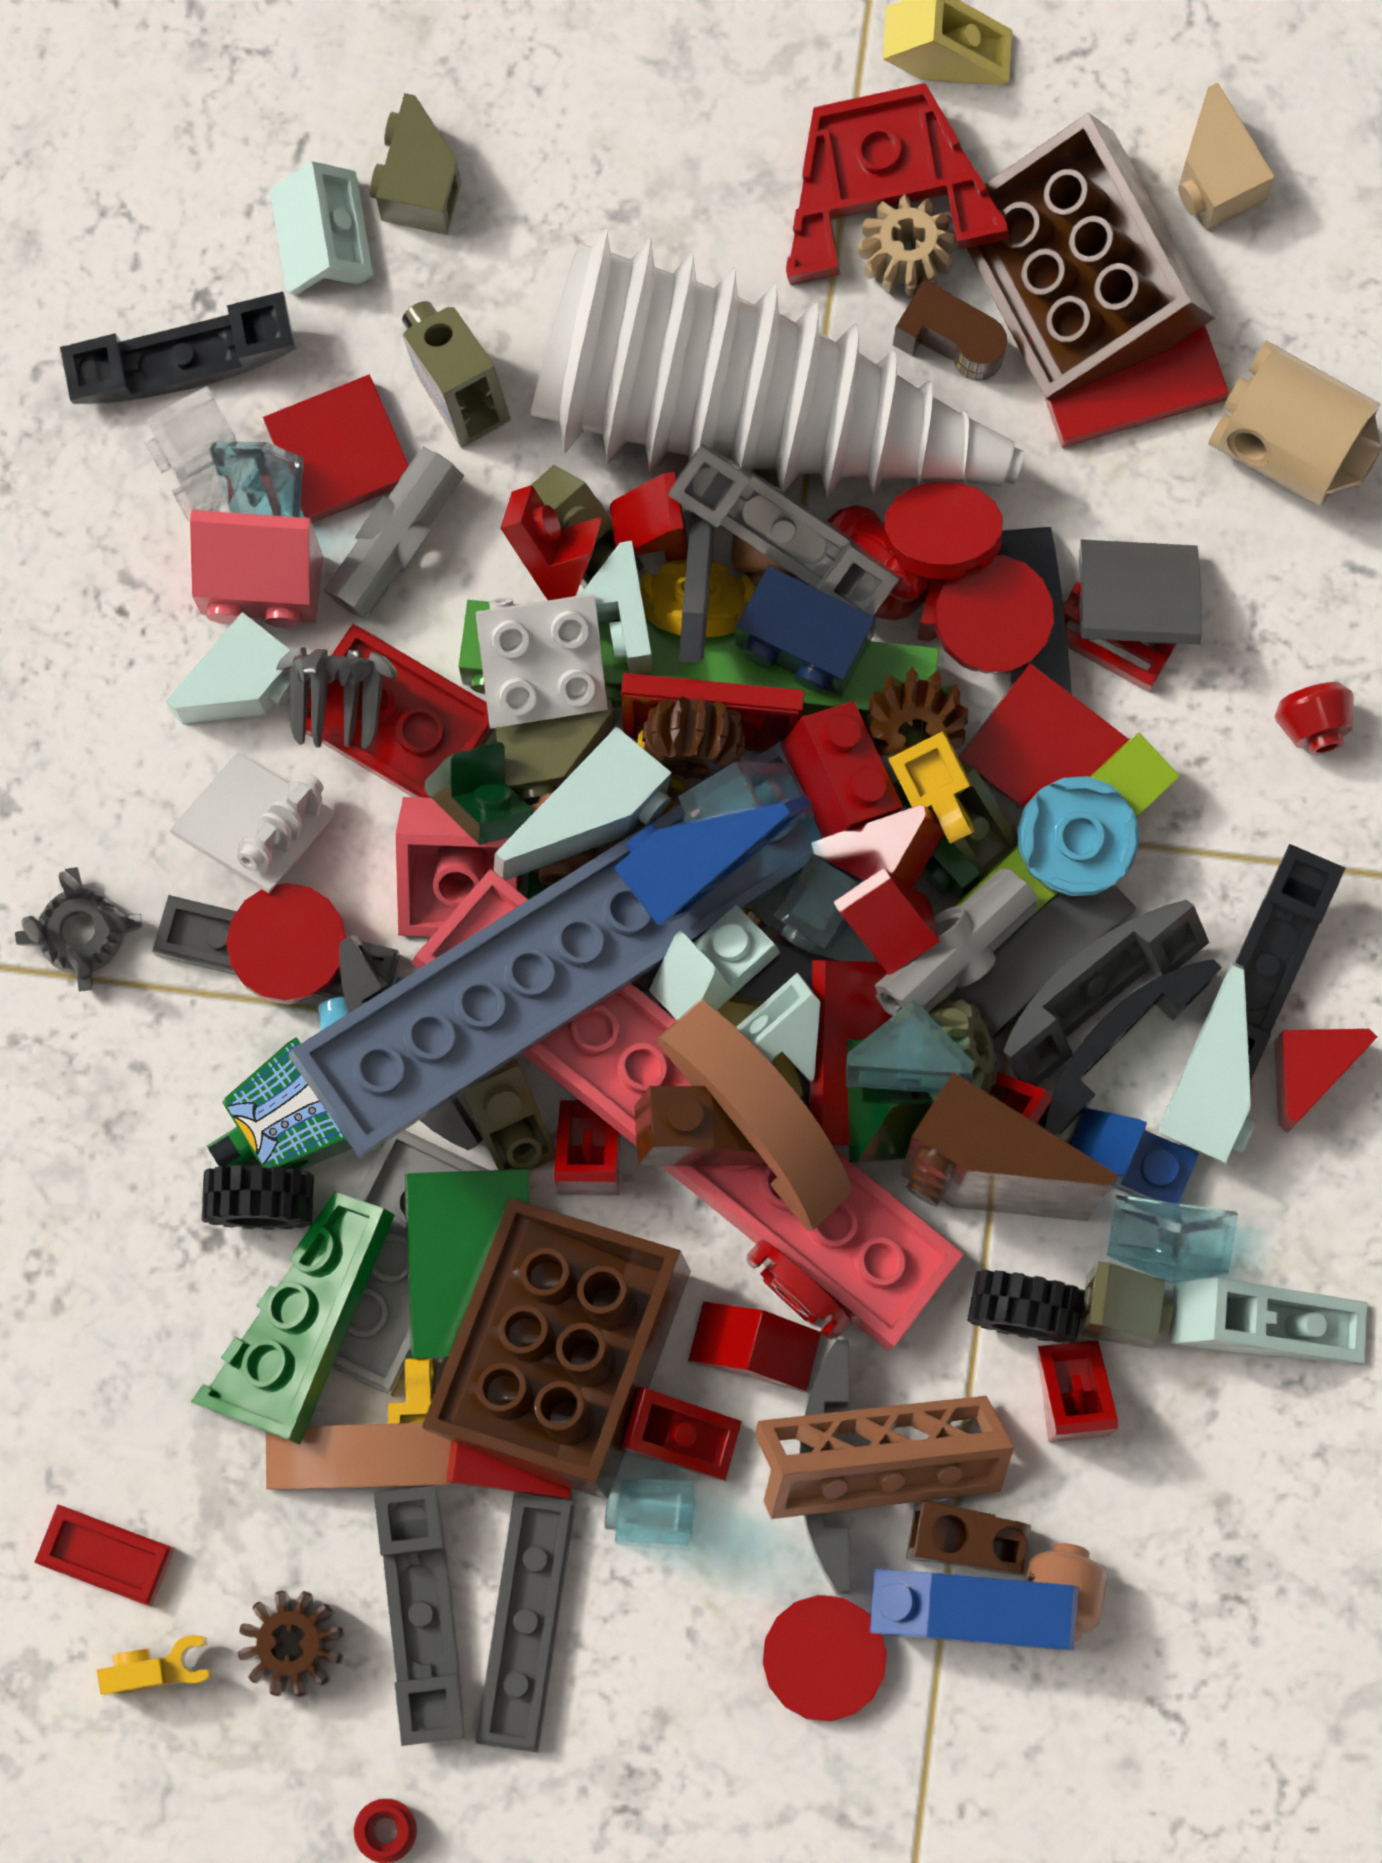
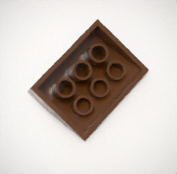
M1089 112L985 183L988 194L1007 222L1010 239L970 247L967 250L1046 400H1054L1164 352L1215 319L1211 308L1115 132ZM950 208L947 210V212L953 222L952 212Z
M954 1072L913 1134L901 1173L902 1176L910 1180L906 1188L919 1199L935 1207L942 1200L951 1207L1079 1221H1088L1118 1176V1174Z
M509 1198L424 1419L423 1429L550 1482L608 1500L626 1452L622 1448L638 1387L649 1389L691 1273L681 1250Z

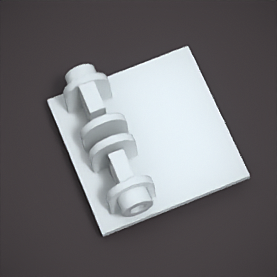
M595 594L514 606L513 599L497 598L489 602L490 610L475 612L490 729L608 710Z
M237 752L173 825L170 833L270 894L335 816L336 811L321 803V792L324 788L321 781L315 776L306 774L303 778H294L289 784Z

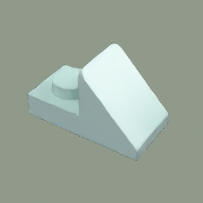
M632 541L621 542L579 596L595 594L598 623L620 619V621L609 623L614 657L626 656L629 673L653 672L652 654Z
M736 904L694 943L681 930L678 931L669 946L649 991L676 1020L700 1000L705 1001L717 1011L780 954V951Z
M797 972L736 1028L756 1046L771 1064H773L774 1058L783 1052L811 1082L814 1080L820 1001Z

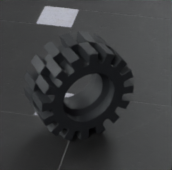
M231 1165V1168L219 1166L215 1167V1169H205L203 1175L201 1220L211 1225H223V1227L230 1228L243 1227V1229L263 1228L264 1230H274V1228L293 1229V1227L304 1228L311 1226L314 1175L308 1171L301 1172L300 1169L292 1168L285 1170L284 1167L277 1166L264 1168L261 1165H252V1167Z
M990 1270L976 1271L967 1321L975 1326H981V1328L987 1330H997L998 1333L1007 1335L1014 1334L1022 1338L1029 1339L1031 1337L1048 1342L1052 1340L1059 1343H1065V1341L1074 1343L1078 1339L1085 1291L1074 1285H1065V1282L1045 1280V1277L1026 1276L1024 1273L1013 1272L1011 1274L1000 1270H995L994 1272Z

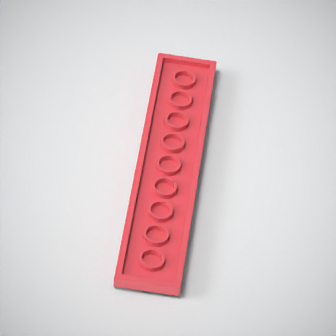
M490 869L419 950L411 963L420 969L525 903L528 899ZM632 983L522 1053L635 1146L634 1105L649 1086H691L656 1042V1039L677 1020ZM836 1149L835 1151L843 1164L854 1191L813 1231L809 1232L770 1185L777 1176L769 1166H661L755 1244L760 1240L767 1241L786 1255L839 1305L852 1323L887 1351L897 1344L964 1255V1253L857 1166L849 1162Z

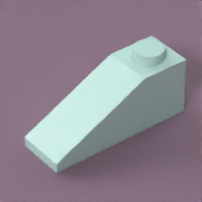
M616 727L495 853L494 872L502 879L508 880L626 837L641 821L647 826L662 814L670 802L667 791L671 772Z
M1231 962L1158 1126L1159 1134L1225 1163L1232 1149L1243 1153L1257 1121L1247 1116L1251 1108L1245 976L1243 966Z
M1224 1278L1174 1282L1171 1344L1225 1352L1355 1364L1365 1363L1368 1302Z

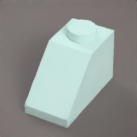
M242 612L168 697L166 703L173 716L182 724L264 716L275 704L283 706L290 700V669L276 670L279 660L290 649Z

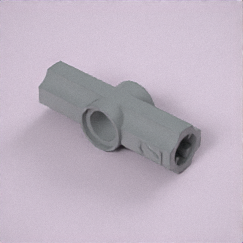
M423 446L419 454L415 455L399 479L400 481L389 497L384 495L370 513L355 537L358 541L323 592L342 608L365 620L389 588L388 585L398 571H404L432 531L430 525L457 488L464 474L439 453Z
M999 869L961 906L951 907L935 915L940 942L891 975H885L875 985L877 990L876 998L884 1010L896 1018L901 1025L914 1027L954 988L965 987L983 977L996 961L993 951L1038 910L1036 906L1038 898L1032 888L1012 870Z

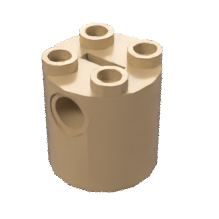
M1266 341L1256 355L1249 370L1255 374L1254 378L1250 377L1246 380L1241 377L1224 405V409L1231 412L1232 416L1225 414L1221 418L1208 444L1321 507L1332 492L1354 485L1359 488L1376 462L1382 450L1376 422V414L1380 408V403L1271 342Z

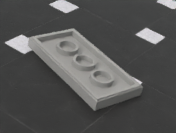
M406 1130L379 1147L354 1198L382 1207L395 1214V1217L335 1359L333 1368L393 1397L405 1373V1359H412L410 1351L404 1174L484 1171L488 1169Z

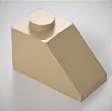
M1218 82L1207 89L1178 185L1179 196L1185 209L1192 216L1198 214L1207 230L1267 201L1275 178Z

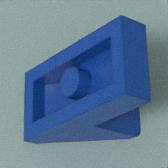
M1086 1108L1083 1111L1070 1145L1118 1174L1112 1186L1174 1212L1199 1153L1145 1131L1147 1122L1141 1119Z

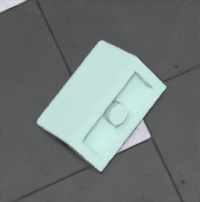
M311 161L272 187L270 195L287 292L300 294L323 278L360 285L374 276L356 171Z

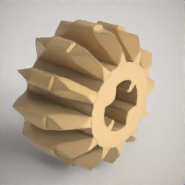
M906 194L899 199V208L897 210L882 201L877 207L878 219L866 218L862 225V234L866 238L859 242L858 255L868 260L865 266V273L868 279L884 275L882 288L886 294L893 290L897 283L904 284L905 293L911 297L915 294L918 281L922 283L925 279L937 286V273L948 274L952 269L953 258L949 253L956 249V236L954 233L946 232L950 223L947 213L931 216L932 203L929 198L923 201L918 209L910 207L911 201ZM902 242H911L912 250H904Z

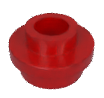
M383 1798L370 1802L359 1812L354 1824V1839L358 1849L365 1857L378 1863H391L403 1858L412 1849L417 1837V1823L413 1813L405 1804L395 1799ZM382 1818H389L397 1825V1836L390 1843L379 1841L375 1835V1826Z

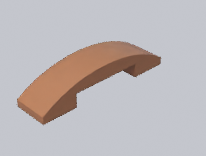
M703 1000L696 1002L656 1039V1042L691 1086L704 1085L774 1172L777 1178L770 1185L808 1232L813 1231L854 1191L843 1164L831 1142L794 1089L756 1046Z
M423 1423L308 1426L300 1445L266 1432V1489L455 1485L456 1483L446 1482L451 1440L424 1430L422 1427Z

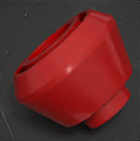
M1325 682L1300 689L1287 695L1279 702L1274 715L1275 721L1297 748H1309L1311 755L1333 751L1345 744L1343 736L1352 730L1354 694L1352 690L1340 682Z

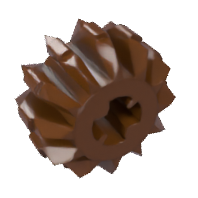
M912 667L907 672L906 682H902L889 674L888 678L884 681L883 692L874 691L870 697L868 709L871 713L867 716L866 728L870 736L875 738L874 745L879 756L892 753L896 755L942 731L946 732L954 749H961L965 742L966 731L964 727L968 724V708L966 704L960 703V690L957 684L941 687V676L937 670L927 680H921L918 673Z
M681 696L677 701L669 699L659 701L657 706L649 709L647 721L644 722L642 741L645 742L644 750L667 768L671 775L683 776L685 780L688 778H699L706 781L710 777H727L730 772L739 769L740 758L744 755L746 737L743 736L744 723L741 721V714L736 710L727 709V706L722 702L711 703L705 701L703 697L694 700Z
M284 1590L277 1591L275 1593L276 1614L264 1603L257 1602L252 1608L255 1615L264 1622L261 1628L245 1623L240 1626L239 1632L242 1635L257 1638L256 1646L245 1647L239 1650L238 1657L242 1661H251L260 1658L262 1661L248 1676L252 1683H259L272 1671L274 1672L270 1683L271 1695L281 1696L285 1691L290 1676L295 1695L297 1697L307 1696V1673L310 1674L315 1682L325 1686L331 1679L328 1673L319 1665L321 1660L323 1659L335 1664H341L344 1655L342 1653L326 1649V1641L343 1638L345 1636L344 1629L342 1627L322 1629L321 1625L330 1619L334 1613V1609L329 1604L319 1607L309 1616L313 1604L312 1593L302 1591L297 1599L294 1611H292L288 1593ZM286 1628L288 1632L297 1633L298 1628H300L305 1634L299 1642L304 1653L298 1659H296V1656L288 1654L283 1659L279 1654V1651L284 1646V1642L279 1635Z

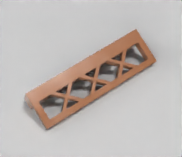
M987 1395L760 1420L755 1431V1436L771 1469L763 1500L771 1519L1001 1492L1014 1450V1446ZM976 1419L983 1433L968 1434L950 1424L952 1421ZM911 1426L928 1434L929 1437L912 1441L893 1431L897 1427ZM855 1433L872 1441L870 1446L854 1447L836 1437L838 1434ZM796 1439L814 1449L809 1453L786 1455L780 1441Z

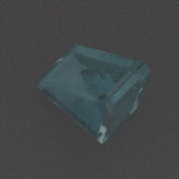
M268 442L212 443L209 451L230 513L300 518L304 457Z
M914 999L847 1053L846 1087L940 1093L953 1072L972 1083L973 1061Z
M1116 1195L1107 1256L1169 1283L1229 1273L1238 1213L1236 1211Z

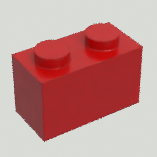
M854 701L801 717L780 745L802 795H805L812 803L809 810L822 838L899 813L903 808Z

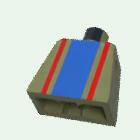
M422 301L411 306L404 313L402 322L406 327L403 338L414 371L460 448L511 421L495 366L454 307H446L437 312L432 303L428 301Z

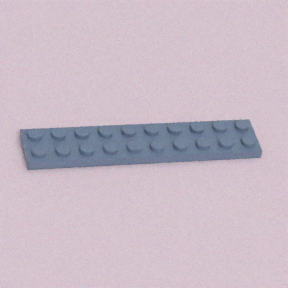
M778 742L740 766L739 769L732 771L729 776L721 778L644 828L655 824L658 829L680 822L803 796L780 745L783 742ZM806 810L683 917L660 926L656 924L614 869L618 863L630 854L625 845L644 829L642 828L291 1049L288 1057L361 1159L660 965L678 931L681 930L692 942H695L736 904L743 911L820 861L821 858L813 853L811 842L822 839L810 810Z

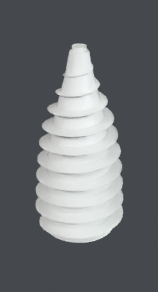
M607 229L593 246L582 243L578 244L547 345L530 413L531 416L560 423L565 453L584 431L603 435L607 464L610 463L626 442L645 445L649 472L651 474L669 452L688 455L690 461L702 443L737 462L740 467H745L752 472L754 469H775L779 489L786 492L798 474H821L827 498L840 479L845 477H868L873 494L883 479H917L919 485H922L924 480L964 482L965 485L969 482L1001 487L1003 482L1015 484L1024 457V450L1014 448L1015 441L970 419L967 411L963 410L959 413L934 398L930 381L917 388L897 375V354L895 350L889 352L877 364L859 353V331L856 323L835 342L820 332L817 302H814L794 322L779 313L776 283L768 289L756 304H753L738 296L735 267L724 276L715 288H712L696 280L693 252L686 257L674 273H670L654 266L651 237L633 258L629 259L610 252Z

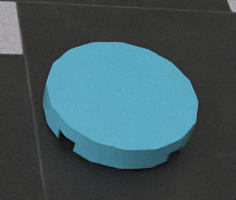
M1088 776L1062 778L1041 788L1024 807L1017 828L1019 854L1029 874L1046 889L1068 897L1096 895L1115 885L1132 867L1139 846L1138 821L1132 808L1128 806L1126 800L1120 796L1121 794L1113 786Z

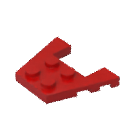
M926 83L813 107L802 171L803 185L799 208L796 209L793 224L794 238L792 250L786 265V274L790 285L841 275L832 219L876 210L882 201L890 206L899 205V199L904 194H906L911 202L949 195L959 250L1010 239L1006 220L992 201L985 184L978 172L974 170L961 147L960 141Z

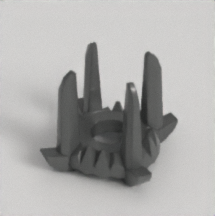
M306 647L290 650L279 660L276 670L290 669L291 730L294 739L300 745L305 743L310 678L311 729L315 747L320 748L322 744L328 684L336 679L344 686L345 747H350L356 729L361 681H363L361 747L366 750L373 744L378 730L384 676L390 678L398 677L395 667L385 656L376 652H370L369 658H365L364 654L358 650H348L347 657L328 656V650L316 649L307 655Z
M78 867L67 868L59 873V882L64 892L58 894L46 905L39 920L33 916L24 917L21 920L24 931H16L15 940L16 945L39 946L43 956L53 966L64 972L76 974L78 990L81 992L93 989V972L104 967L112 960L121 946L123 934L140 929L142 927L141 914L123 915L108 897L93 890L83 889ZM75 914H86L92 917L95 923V933L92 939L80 946L67 943L62 935L64 923Z

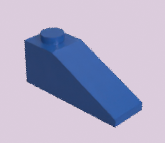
M804 795L680 822L658 829L655 824H651L628 841L625 847L630 854L618 863L614 869L656 924L660 926L681 918L808 810L812 803Z
M875 1569L870 1633L902 1638L1074 1651L1079 1586Z

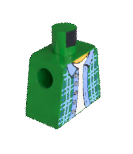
M297 1037L286 1043L222 1101L237 1127L206 1145L218 1166L231 1168V1165L243 1166L257 1158L260 1165L264 1168L277 1166L284 1167L285 1170L292 1168L302 1170L352 1149V1146L288 1057L291 1049L301 1044Z

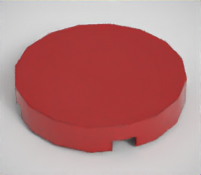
M930 482L910 488L892 502L885 516L884 544L888 552L891 550L897 556V563L908 572L929 579L964 577L967 575V569L974 568L980 564L981 570L992 563L1000 551L1003 516L995 501L980 489L959 482Z
M996 555L992 563L981 570L979 564L974 568L967 569L966 576L947 579L940 588L935 605V631L945 652L962 667L985 674H1008L1030 663L1047 644L1054 624L1053 599L1043 579L1026 563L1005 555Z
M284 883L276 885L270 894L261 889L244 900L231 919L226 945L230 965L245 988L265 1001L289 1005L303 1002V999L311 998L315 994L319 995L332 986L340 974V942L345 940L347 935L343 919L328 898L311 887Z
M760 1240L746 1255L747 1263L753 1269L759 1268L761 1264L765 1266V1269L760 1273L764 1278L763 1282L804 1321L809 1320L813 1324L820 1318L827 1323L820 1331L823 1336L831 1340H837L851 1325V1320L839 1305L810 1276L767 1241Z
M816 1595L794 1602L776 1617L765 1638L762 1665L769 1688L785 1708L805 1719L831 1722L854 1715L874 1698L885 1677L887 1651L882 1634L870 1633L871 1617L865 1609L843 1597Z

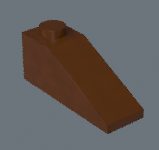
M649 1086L634 1105L637 1166H768L705 1086ZM803 1101V1103L809 1109V1102Z

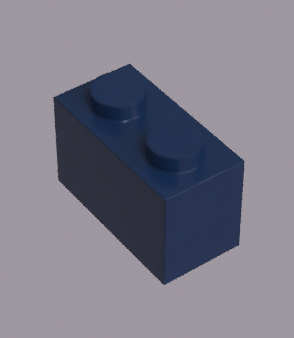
M768 566L735 627V645L742 648L741 654L746 659L758 666L772 669L775 664L796 674L794 677L795 681L809 691L820 695H825L827 691H830L842 697L874 636L876 617Z

